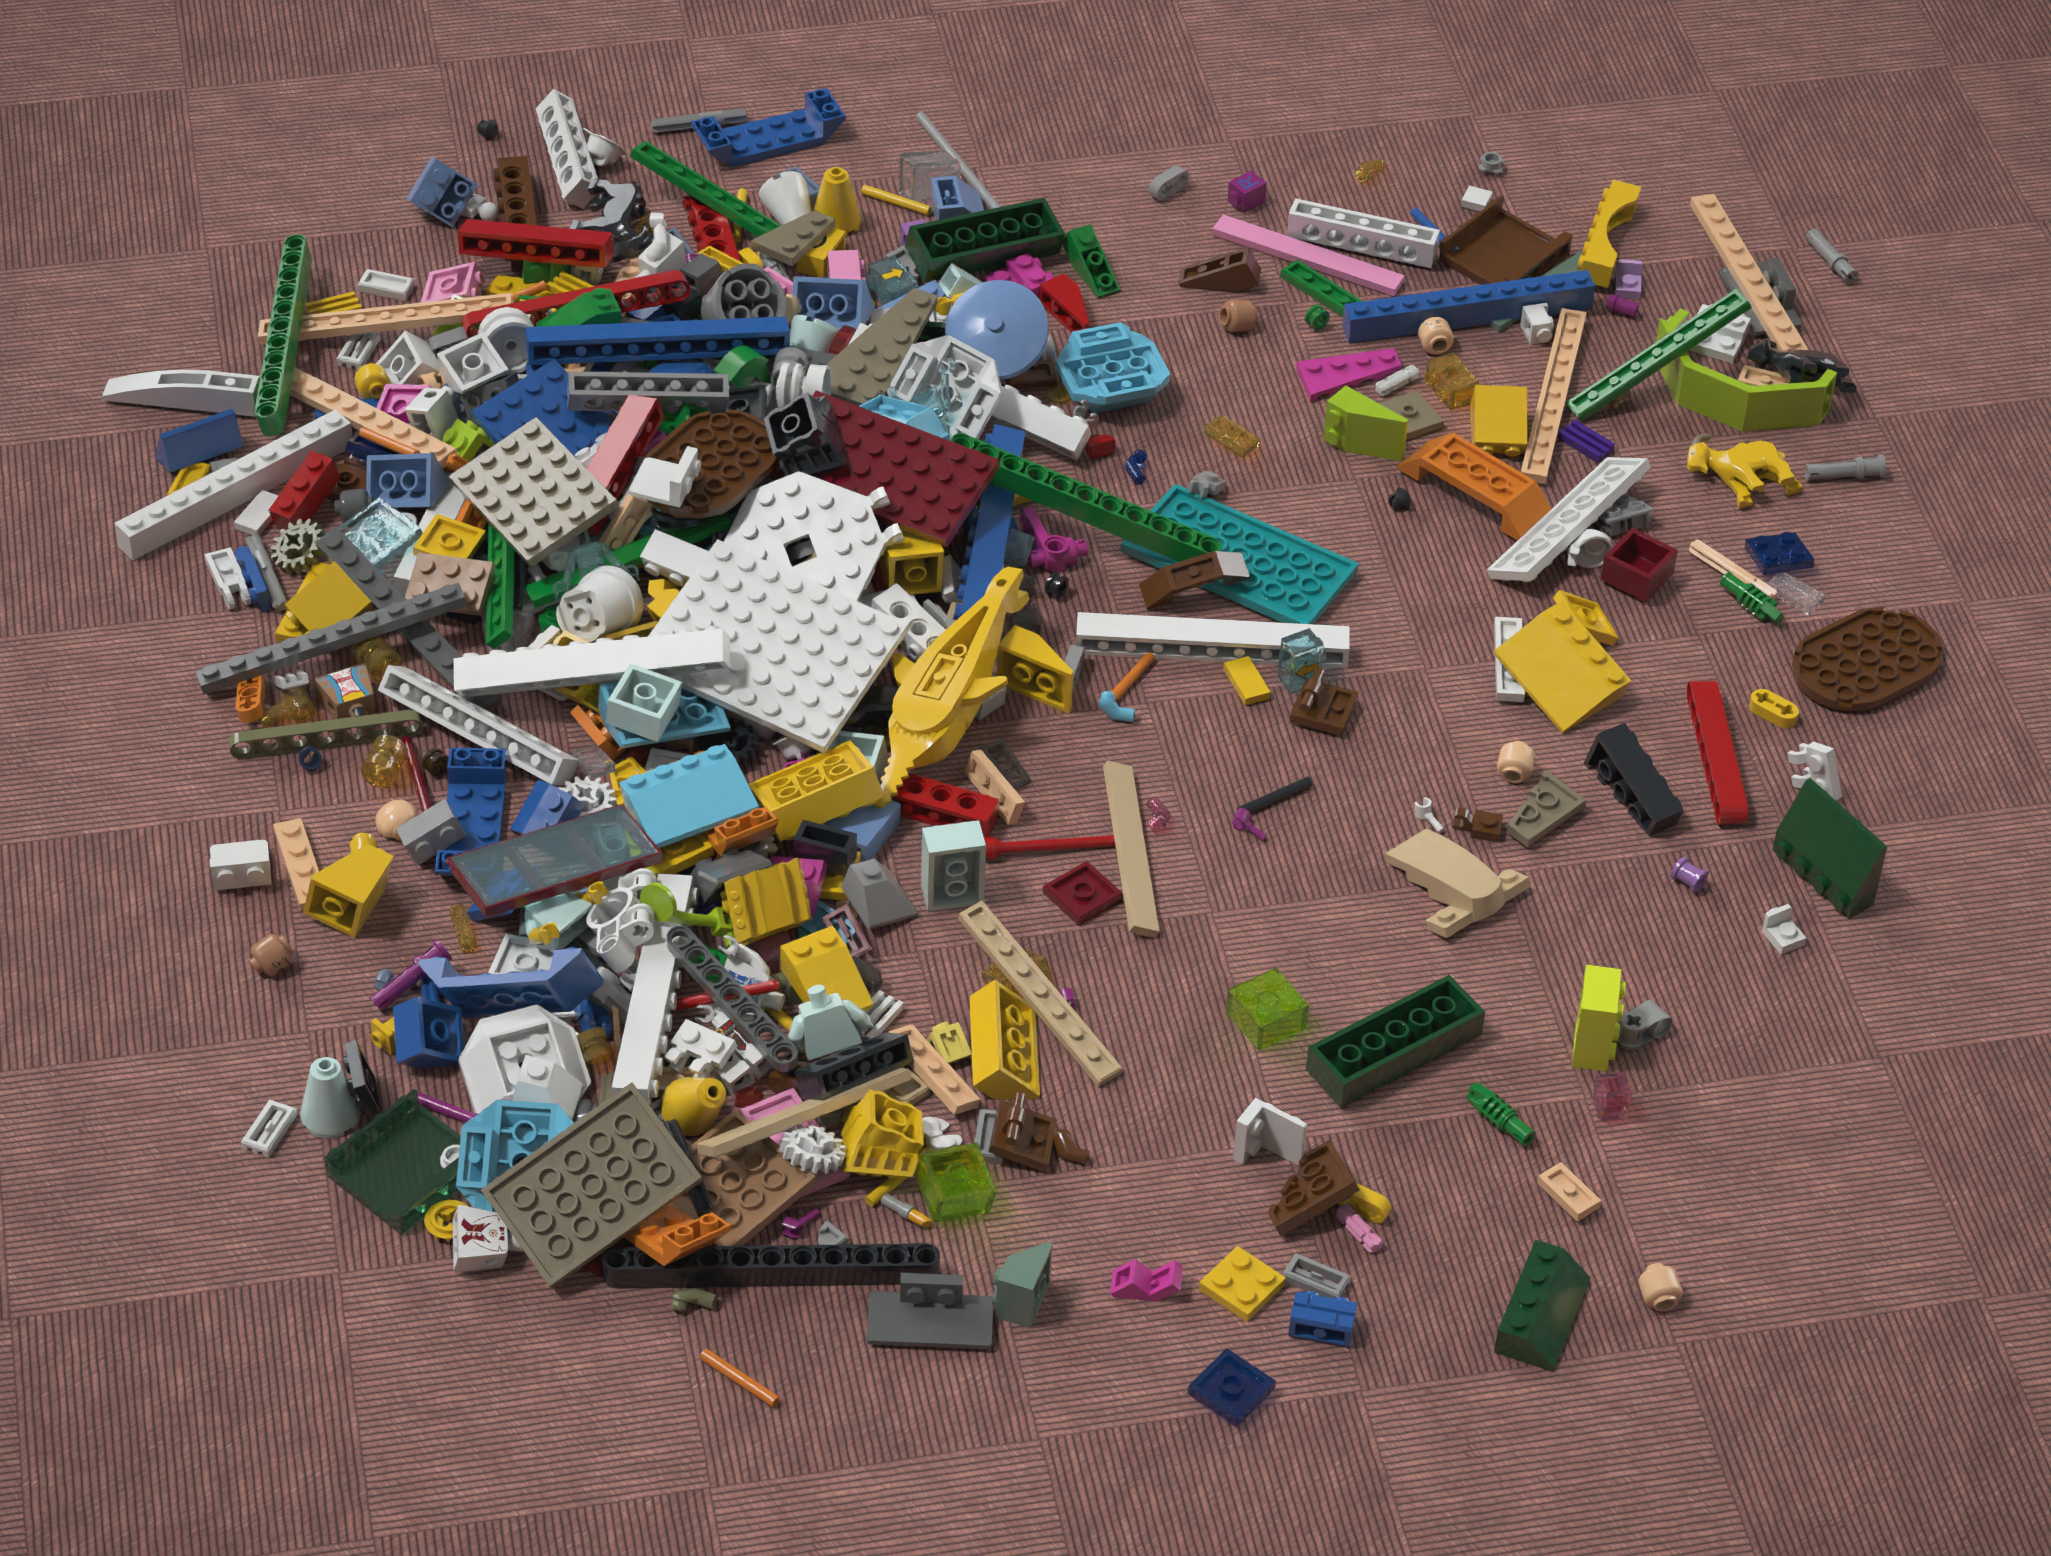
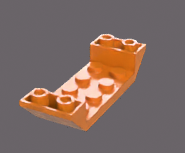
M1454 432L1431 439L1398 465L1400 471L1417 481L1429 472H1432L1502 514L1501 531L1517 541L1552 509L1535 480Z
M767 807L757 808L747 815L727 820L724 824L701 833L711 843L713 849L722 857V854L730 850H739L772 836L778 825V819Z
M669 1204L624 1238L661 1265L666 1266L714 1244L731 1231V1225L713 1212L694 1220L673 1204Z

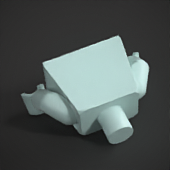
M815 985L807 990L810 1001L799 1005V1015L794 1017L787 1038L795 1045L800 1054H803L805 1051L808 1060L862 1043L860 1038L861 1030L866 1027L873 1029L874 1025L869 1015L853 1002L842 1000L838 993L827 995L823 985Z

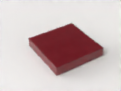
M1088 861L1043 885V894L1078 926L1123 901V893Z

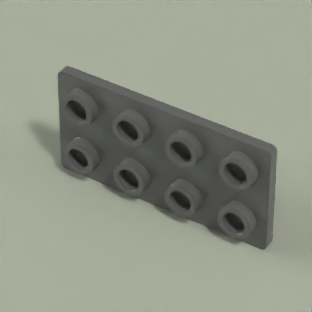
M1768 259L1767 265L1765 262L1756 263L1794 327L1800 329L1801 322L1793 310L1796 288L1779 259ZM1728 268L1719 269L1718 274L1729 293L1737 288L1743 295ZM1752 308L1744 313L1746 317L1751 318L1749 327L1755 336L1767 334Z
M901 1273L900 1292H870L867 1344L991 1349L993 1296L963 1295V1275Z

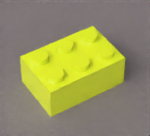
M1586 965L1576 1019L1572 1067L1607 1072L1609 1060H1615L1617 1043H1613L1612 1040L1618 1041L1619 1021L1622 1022L1624 1004L1619 999L1624 1000L1626 982L1620 981L1621 969Z

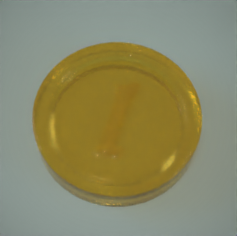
M1053 385L1047 390V400L1054 405H1066L1072 400L1064 385Z

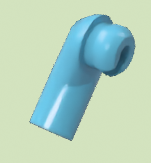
M1104 691L1101 693V699L1098 700V704L1108 718L1134 722L1135 709L1119 707L1115 702V694L1113 692Z

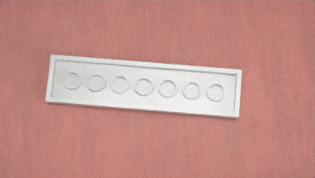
M1607 457L1487 569L1489 578L1501 579L1503 581L1519 580L1523 582H1530L1536 579L1537 575L1553 562V559L1565 551L1571 542L1589 525L1596 522L1605 510L1611 508L1620 496L1627 493L1628 489L1643 477L1642 475L1651 468L1648 458Z

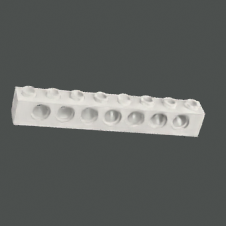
M388 665L378 691L483 748L506 749L507 761L552 785H565V781H571L579 763L578 759L407 667Z

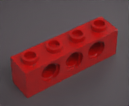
M908 773L909 778L902 780L903 786L896 788L898 794L891 797L892 800L901 804V817L932 826L979 820L984 838L990 836L999 819L998 798Z

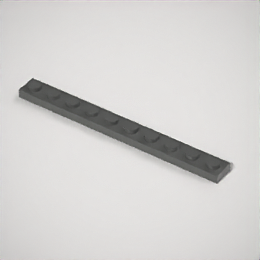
M337 527L315 542L317 549L331 563L335 561L371 600L372 606L376 610L387 607L395 602L407 600ZM427 620L396 629L454 690L453 658H460L462 656ZM499 694L464 697L489 712L502 703Z
M459 583L445 585L438 590L426 594H418L414 598L395 602L375 611L365 612L349 620H341L334 625L322 629H314L307 634L288 638L283 642L268 647H261L254 652L242 656H234L230 660L215 665H207L203 669L197 670L196 674L204 695L465 607L467 602Z

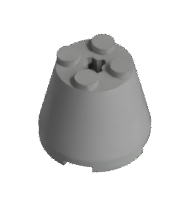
M740 264L726 270L703 297L701 306L702 319L784 317L786 311L785 294L779 281L776 282L769 273L763 270L764 267L756 264Z

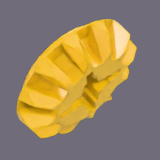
M444 1200L431 1206L424 1218L427 1234H432L435 1240L443 1238L449 1243L453 1238V1223L444 1227V1221L449 1222L454 1218L458 1205H467L457 1200Z

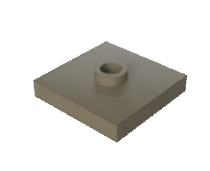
M1418 390L1379 403L1409 420L1406 440L1443 428L1444 420Z

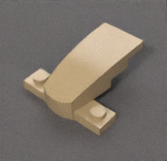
M1427 828L1385 853L1386 862L1406 871L1408 881L1427 888L1429 898L1449 905L1426 920L1429 931L1445 938L1450 937L1472 922L1493 915L1501 909L1506 901L1531 887L1528 876L1511 869L1505 870L1497 876L1469 851Z

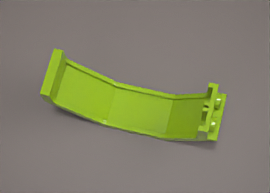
M1680 308L1667 321L1660 318L1656 342L1681 326L1689 316V311ZM1687 352L1660 369L1678 405L1742 432L1818 426L1830 411L1837 372L1827 369L1822 377L1815 382L1753 386L1693 362Z

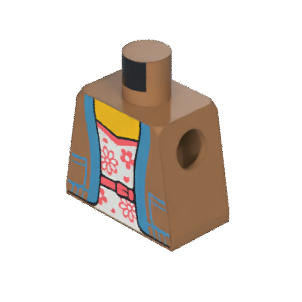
M365 663L315 678L317 699L333 719L365 716L375 712L373 691Z

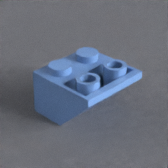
M431 156L406 199L453 227L478 184Z
M957 176L931 178V204L935 220L984 210L980 193Z

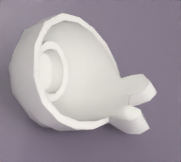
M1586 529L1567 549L1568 566L1576 567V565L1584 568L1603 566L1604 556L1613 548L1611 538L1601 531Z

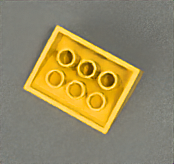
M1562 601L1540 613L1493 652L1562 734L1622 698L1631 683V679Z
M851 740L830 748L825 753L816 754L748 784L759 808L767 807L777 817L778 825L774 834L779 841L794 839L803 820L824 825L825 822L831 819L843 818L849 815L852 810L861 806H871L878 799L884 797L874 767Z

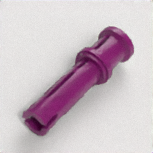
M435 939L429 949L420 956L415 955L413 957V963L369 998L382 1012L389 1004L423 977L428 978L418 965L419 959L443 957L447 958L450 962L453 959L452 956Z

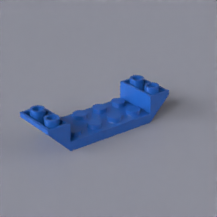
M828 88L805 93V109L795 110L790 113L771 116L770 118L751 121L725 129L721 128L714 116L691 121V126L710 155L731 167H736L823 145L846 120V115Z
M450 748L447 766L449 781L447 803L458 817L467 836L444 850H437L435 875L454 876L447 867L446 858L501 840L506 794V749ZM499 856L465 866L464 868L470 876H494L497 874Z
M575 947L554 950L550 970L538 969L532 972L510 971L503 974L483 973L481 975L464 976L458 974L447 958L419 959L418 963L450 1005L461 1007L463 1019L490 1017L491 1015L495 1016L533 1005H539L550 1013L571 1012L601 987L604 979L581 948Z

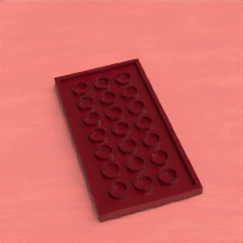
M816 390L812 396L814 398L827 396L834 408L831 412L838 422L837 429L844 445L842 451L848 462L834 469L810 474V476L864 496H870L874 490L884 487L890 504L873 510L876 520L889 525L898 523L899 528L948 547L1001 466L999 459ZM779 459L775 469L767 476L768 478L779 480L786 477Z

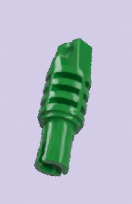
M1727 572L1721 578L1720 586L1735 595L1737 603L1760 620L1764 621L1765 618H1768L1779 626L1785 619L1782 612L1776 608L1778 602L1752 583L1745 584L1733 575L1732 572Z
M1479 1082L1469 1087L1466 1099L1497 1130L1507 1132L1524 1147L1534 1140L1536 1132L1521 1121L1517 1110L1500 1098L1497 1093L1492 1092Z

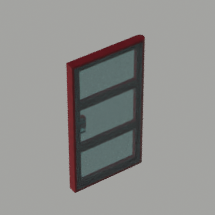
M623 804L446 858L447 867L486 918L557 895L575 892L595 882H602L663 862L660 849Z

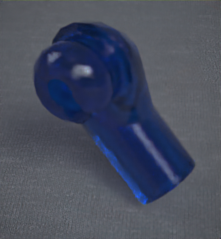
M1141 449L1135 450L1134 454L1130 455L1124 465L1126 472L1136 485L1142 484L1145 481V475L1141 469L1145 465V460H1147V453Z

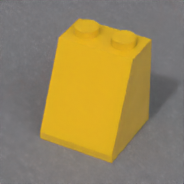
M1475 385L1470 403L1472 444L1491 455L1501 453L1514 457L1525 453L1527 446V387Z
M901 531L905 541L888 546L883 556H880L878 560L886 590L897 583L909 595L942 592L944 550L941 544L907 531Z
M335 561L285 604L288 610L285 615L295 626L300 624L307 631L304 634L314 629H322L334 625L341 620L358 617L368 611H374L371 600Z
M366 844L317 872L310 880L303 914L355 938L386 889L394 856L383 849Z

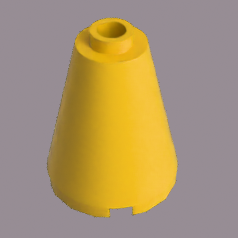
M832 167L825 171L814 210L834 218V228L846 231L847 237L848 232L854 229L856 232L859 229L861 216L848 172L840 167Z
M684 1077L677 1079L667 1086L661 1096V1117L664 1122L676 1119L684 1135L699 1136L707 1132L714 1125L726 1098L725 1087L719 1080L714 1078Z

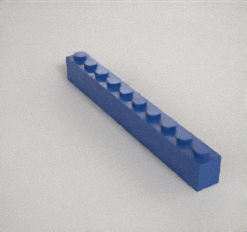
M1588 270L1348 303L1344 304L1343 330L1348 342L1356 343L1418 334L1420 325L1431 317L1443 318L1448 322L1451 329L1491 324V320L1509 318L1520 320L1523 306L1542 303L1548 304V315L1560 314L1562 308L1576 311L1593 309L1595 285Z
M786 317L525 327L528 365H545L553 359L559 364L713 358L724 357L732 349L739 346H749L761 355H777L781 349L790 347V329Z
M994 424L992 434L987 433L984 442L1021 457L1025 431ZM991 483L988 484L975 504L978 507L973 508L970 523L974 524V527L970 526L966 541L971 543V546L967 545L963 561L968 563L962 567L960 581H964V585L960 584L956 600L961 602L960 604L956 603L953 620L960 618L985 595L987 587L994 576L1002 570L1015 493Z

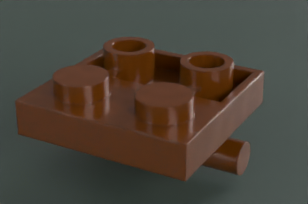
M1316 668L1312 678H1306L1290 714V722L1343 736L1357 703L1359 692L1323 683L1322 680L1326 672L1322 668Z
M1016 1092L1013 1104L1001 1100L997 1106L988 1152L1045 1172L1049 1165L1057 1119L1024 1108L1026 1095L1022 1092Z

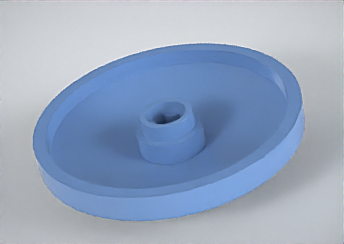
M992 280L971 287L955 301L946 320L945 335H950L996 360L1000 380H1005L1024 373L1038 361L1048 342L1049 322L1044 306L1031 290L1016 282Z

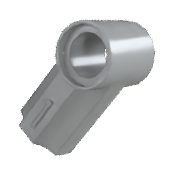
M600 966L597 971L604 979L603 985L592 993L588 999L597 1005L603 1006L611 1014L612 1005L621 1011L622 1023L626 1024L631 995L619 985L620 980L614 973Z

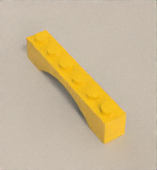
M1612 180L1610 188L1604 189L1602 200L1599 203L1597 214L1594 216L1592 228L1589 230L1587 241H1585L1582 255H1580L1577 270H1588L1595 285L1606 288L1609 286L1617 253L1611 246L1607 234L1620 224L1632 220L1638 203L1640 186Z

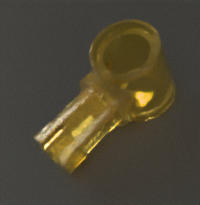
M303 687L289 688L284 692L278 704L264 709V714L259 721L263 728L284 719H294V721L302 723L310 720L315 715L316 708Z

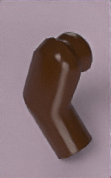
M1057 1130L1054 1133L1053 1145L1058 1156L1065 1160L1086 1165L1090 1151L1075 1147L1071 1133L1068 1130Z

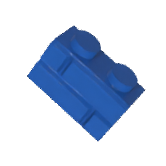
M1296 1291L1288 1336L1350 1347L1357 1302H1352L1345 1297H1324L1313 1291H1306L1304 1293Z

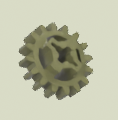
M298 519L297 525L294 526L290 522L288 523L289 529L280 530L282 535L273 539L277 545L270 548L274 553L271 558L275 561V564L289 575L293 571L299 575L303 568L310 571V565L312 563L319 564L317 558L324 556L315 544L318 539L325 535L324 530L317 522L313 523L311 519H308L305 523Z

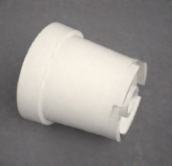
M600 566L584 576L578 586L562 596L560 605L557 606L556 616L562 631L566 630L587 642H592L605 635L635 627L642 616L643 597L638 584L626 571L615 566Z

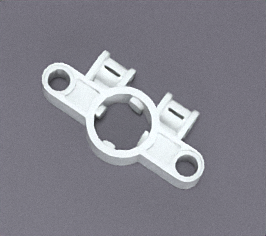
M640 868L631 873L602 881L609 893L606 896H602V902L598 905L594 904L587 915V925L597 936L596 950L615 973L628 969L635 959V947L651 939L654 934L652 922L655 912L651 906L640 903L641 890L649 883L656 882L655 874L646 868Z

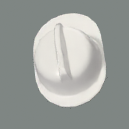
M583 128V130L590 134L587 147L593 165L602 167L605 165L612 166L621 155H626V150L617 143Z
M785 735L781 736L773 744L778 747L787 760L796 758L806 759L809 753L815 750Z

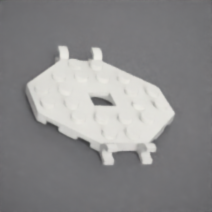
M796 472L748 493L724 542L855 601H859L863 590H866L875 572L874 568L880 556H883L888 546L901 543L905 539L898 523L888 527L884 533H881L873 510L890 504L884 487L874 490L870 496H864L805 473ZM805 537L810 538L817 557L792 567L785 548L790 543Z

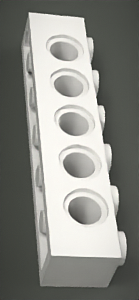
M553 89L536 108L538 121L553 163L552 166L557 176L562 198L566 203L574 204L583 209L595 196L590 195L587 188L591 179L597 178L573 99Z
M1296 198L1289 212L1287 236L1298 240L1310 241L1428 268L1432 267L1437 255L1440 233L1438 229Z
M897 583L872 599L871 608L908 624V632L900 642V645L907 650L909 656L915 661L946 630ZM1003 687L983 701L975 717L981 720L1002 706L1005 701L1007 688Z

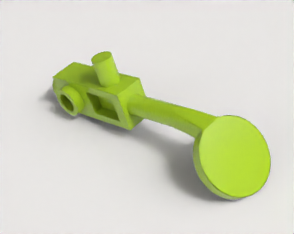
M652 882L641 890L640 903L647 904L653 908L655 921L710 927L712 936L723 937L728 935L735 938L731 917L723 907H716L708 915L687 913L677 910V903L673 893L663 884ZM724 937L726 949L731 946V941Z

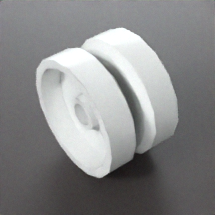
M509 307L496 309L488 314L480 323L478 334L484 332L509 369V372L506 374L521 373L526 370V363L528 361L525 327H534L527 314L519 309Z

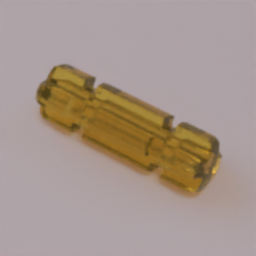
M460 903L452 905L449 908L450 917L453 921L457 939L460 942L461 951L464 953L474 951L476 949V940L472 934L473 931L466 915L465 907Z

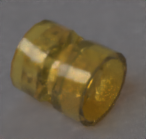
M380 635L355 643L351 648V656L359 665L365 663L368 674L376 682L382 681L388 665L401 666L402 663L398 653Z
M380 735L377 737L361 768V775L364 780L378 788L393 786L408 756V748L405 743L390 735Z

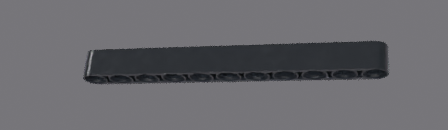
M928 1243L707 1246L663 1266L638 1247H616L607 1250L603 1254L602 1265L605 1284L615 1289L900 1285L901 1273L940 1274V1251L936 1246Z

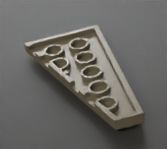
M913 288L827 363L826 366H829L831 371V396L857 406L879 395L887 396V389L912 344H916L936 307L938 296Z

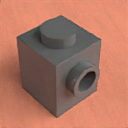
M702 253L680 268L690 288L698 291L701 294V298L709 292L721 276L719 262Z

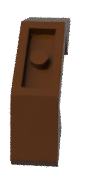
M1214 551L1164 566L1141 582L1139 587L1146 608L1149 610L1172 603V594L1222 580L1225 587L1248 580L1250 576L1242 553Z

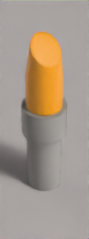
M888 1193L882 1197L881 1204L897 1212L900 1217L907 1221L911 1220L924 1228L933 1225L931 1219L917 1211L912 1205L906 1202L903 1203Z

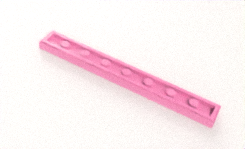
M1222 215L1213 227L1212 235L1290 262L1298 259L1314 270L1391 296H1395L1404 283L1405 275L1226 215Z

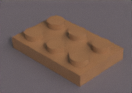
M418 552L405 598L408 600L418 594H426L438 590L445 585L459 583L467 606L450 612L482 616L496 566L493 562Z

